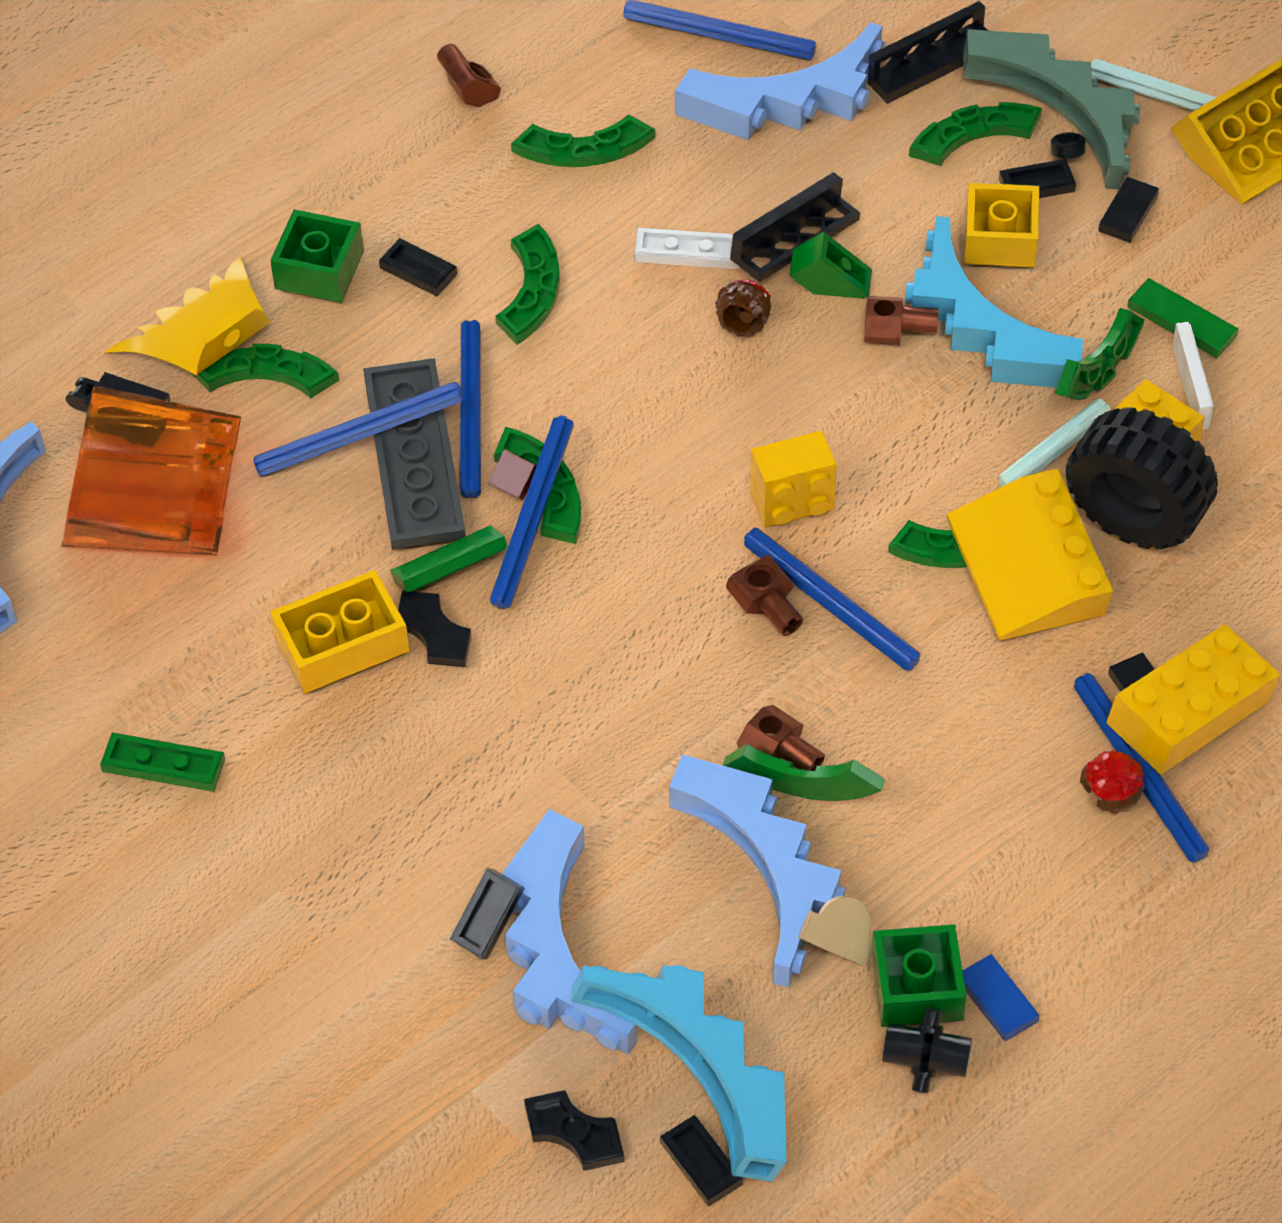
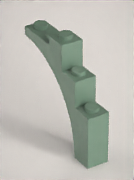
M968 29L963 50L964 78L990 81L1018 89L1040 99L1060 112L1079 129L1093 148L1102 168L1105 188L1119 189L1123 175L1128 176L1130 170V155L1125 154L1124 149L1126 150L1133 124L1138 125L1140 118V105L1134 104V90L1097 87V76H1092L1091 62L1055 60V49L1049 48V34Z

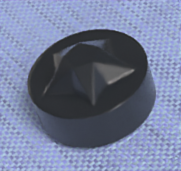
M1060 133L1051 139V154L1055 157L1069 160L1080 157L1086 152L1085 138L1078 133Z

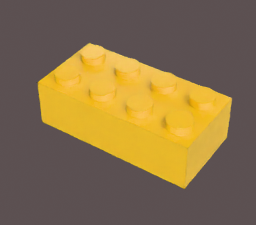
M1224 624L1116 694L1106 723L1162 775L1269 703L1281 674L1227 624Z

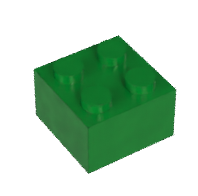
M293 209L270 260L275 289L342 303L364 252L361 223Z
M955 924L873 931L871 956L881 1027H888L889 1023L899 1025L919 1024L924 1020L926 1007H935L942 1010L940 1023L964 1021L967 996Z

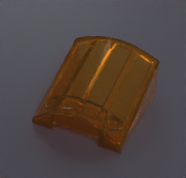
M95 386L86 415L61 547L217 556L241 416Z

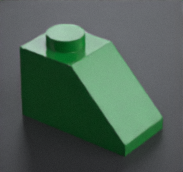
M825 232L793 249L789 276L815 295L861 299L869 296L872 269Z

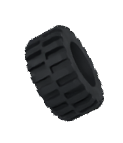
M1131 407L1107 411L1099 415L1092 422L1068 458L1066 465L1067 486L1070 494H1074V502L1079 509L1083 508L1086 511V517L1093 523L1096 521L1100 524L1102 530L1109 535L1113 533L1119 536V540L1125 543L1134 542L1138 544V547L1146 549L1152 546L1155 549L1174 547L1190 538L1215 500L1218 486L1217 472L1214 471V463L1211 457L1205 455L1204 446L1199 441L1195 442L1190 437L1191 433L1183 427L1181 429L1172 424L1173 420L1165 416L1160 418L1155 416V413L1144 409L1139 412L1136 408Z

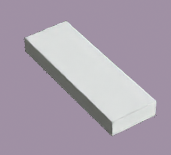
M638 228L634 252L635 262L740 269L737 264L730 260L733 234Z
M1189 322L1176 323L1172 348L1188 405L1205 417L1202 429L1205 430L1209 428L1214 408L1191 324Z

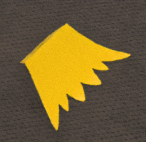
M238 258L228 268L224 280L215 274L211 276L209 283L210 292L198 288H188L184 293L185 307L174 306L155 311L163 325L147 324L139 326L137 329L145 335L123 340L107 349L104 353L133 352L150 355L181 367L194 375H198L271 322L252 289L242 259Z

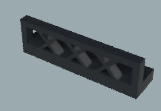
M978 1L870 54L868 68L869 86L888 104L963 67V50L967 30L988 31L984 27L985 6ZM973 18L972 23L964 26L967 20ZM946 31L940 39L936 40L940 33ZM918 45L912 53L908 54L914 46ZM891 58L885 66L880 68L881 62Z
M833 172L733 233L730 260L755 280L761 282L791 263L794 248L822 232L833 237L857 222L860 218V212L841 198L843 179ZM835 208L844 216L841 218L825 217V214ZM805 226L820 227V231L815 234L800 233V229ZM781 241L795 242V247L791 249L775 248V245ZM755 257L770 258V262L761 268L751 260Z

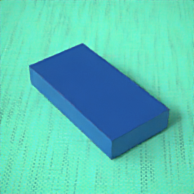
M992 954L963 970L966 993L1004 1042L1039 1022L1040 1015Z

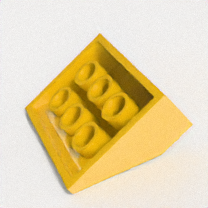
M1282 58L1191 112L1171 128L1188 157L1240 204L1245 203L1282 180Z
M1058 468L1020 477L947 513V521L999 641L1105 616L1113 589Z

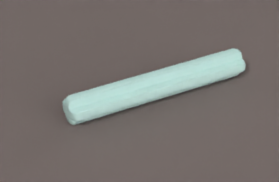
M1094 59L1091 63L1092 76H1097V81L1122 89H1133L1135 93L1190 111H1195L1216 98L1099 59Z
M1102 399L1094 400L1002 472L999 476L1000 486L1002 487L1020 477L1038 473L1078 442L1099 415L1110 411L1109 404L1105 403Z

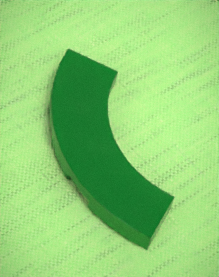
M999 102L998 106L979 107L976 104L952 111L951 116L938 123H931L917 136L909 148V157L941 166L954 150L979 138L1005 135L1030 139L1041 118L1042 108L1021 103Z
M630 114L607 128L594 131V135L585 137H573L569 133L554 132L532 124L511 143V150L523 158L546 165L588 167L613 162L640 150L656 138V132L654 128Z
M539 223L510 240L511 248L517 254L523 266L524 283L515 299L503 311L495 315L496 324L517 345L533 334L546 320L552 311L559 292L560 272L557 252L552 240Z
M1119 308L1107 336L1091 355L1079 361L1066 360L1055 394L1069 399L1081 400L1090 397V393L1094 390L1101 391L1116 376L1115 367L1121 359H1128L1145 322L1144 319L1130 310Z
M253 343L252 347L233 349L198 375L192 374L209 392L237 381L265 379L288 384L306 394L310 399L339 381L338 372L320 358L305 351L298 353L283 349L282 345Z
M505 427L494 452V462L498 463L505 449L537 465L544 443L524 432ZM562 460L544 510L540 534L544 537L576 544L581 527V500L575 479L568 466Z
M908 520L888 547V553L913 563L940 568L967 567L952 530L934 529Z
M749 744L727 755L722 765L773 779L772 790L813 800L842 801L859 799L882 791L885 782L882 776L855 759L838 765L817 766L815 771L795 769L792 762L773 757Z

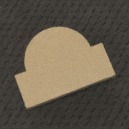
M838 896L827 901L819 913L809 910L798 938L865 967L872 952L873 938L869 937L871 929L870 914L865 905L859 900L848 896Z

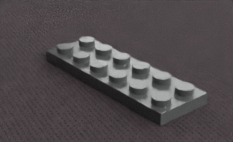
M435 358L363 368L370 413L440 387ZM444 409L375 434V447L392 550L453 541L465 537V526Z

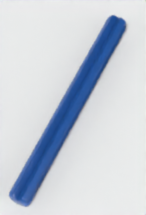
M627 0L624 6V17L629 20L806 60H811L816 51V42L802 37L637 0Z
M465 320L461 323V392L463 401L460 402L461 495L464 498H477L481 494L480 323L476 320Z
M451 382L258 454L254 457L256 470L260 476H265L463 401L461 389L457 382Z
M560 415L552 421L493 588L490 603L499 609L504 610L512 605L570 439L574 423L572 420L567 419L566 416Z
M753 528L745 535L744 545L760 558L766 555L771 556L793 584L904 670L910 671L919 663L920 653L759 528Z
M1086 673L1076 678L1074 689L1114 749L1129 755L1142 766L1143 783L1145 785L1143 792L1188 860L1195 863L1207 857L1209 846L1161 775L1106 723L1113 704L1095 677L1090 673Z

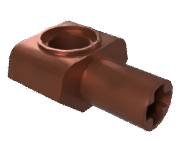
M447 44L438 51L437 59L446 70L450 85L465 104L481 107L497 100L501 88L483 65L468 61L455 44Z
M867 296L864 342L900 344L901 331L937 333L939 308L903 306V298Z
M766 555L736 571L729 577L726 588L746 613H764L784 636L794 633L802 625L803 617L786 598L788 593L794 588L793 583L771 556Z
M775 705L762 707L747 723L737 741L738 748L749 744L773 757L792 762L794 767L800 770L815 771L816 767L821 766L825 759L823 752L800 738L804 725ZM765 733H775V735H766Z

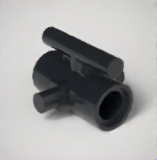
M935 1007L925 1008L924 1020L919 1023L918 1028L889 1023L883 1050L882 1062L911 1067V1073L914 1074L912 1090L921 1093L929 1092L931 1078L936 1076V1072L965 1077L972 1046V1038L943 1033L944 1028L940 1025L942 1010Z

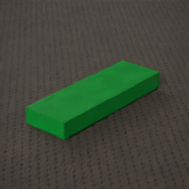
M1150 278L1128 299L1127 307L1173 334L1175 333L1176 323L1189 322L1197 347L1216 358L1237 337L1239 328Z
M490 525L390 571L394 582L404 591L410 593L501 552L508 546L504 535Z
M112 732L100 766L102 772L214 792L225 762L224 752Z

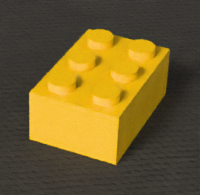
M376 569L269 611L274 637L303 694L410 651L406 624Z

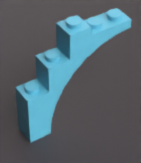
M936 216L935 231L928 230L926 251L932 252V257H924L923 269L916 268L914 283L907 282L905 303L912 304V307L939 308L938 321L946 322L945 335H952L951 350L986 353L985 366L992 367L991 382L1057 388L1066 360H1082L1083 339L1057 335L1029 326L1004 313L984 298L967 279L956 259L951 241L950 217Z
M664 965L658 976L653 978L643 973L630 974L612 971L603 966H583L572 985L571 1001L600 1008L626 1019L668 1047L685 1063L704 1087L719 1115L729 1146L732 1176L773 1182L786 1164L784 1072L769 1070L767 1067L760 1065L744 1066V1022L730 1020L722 1015H704L703 972L689 970L680 965Z

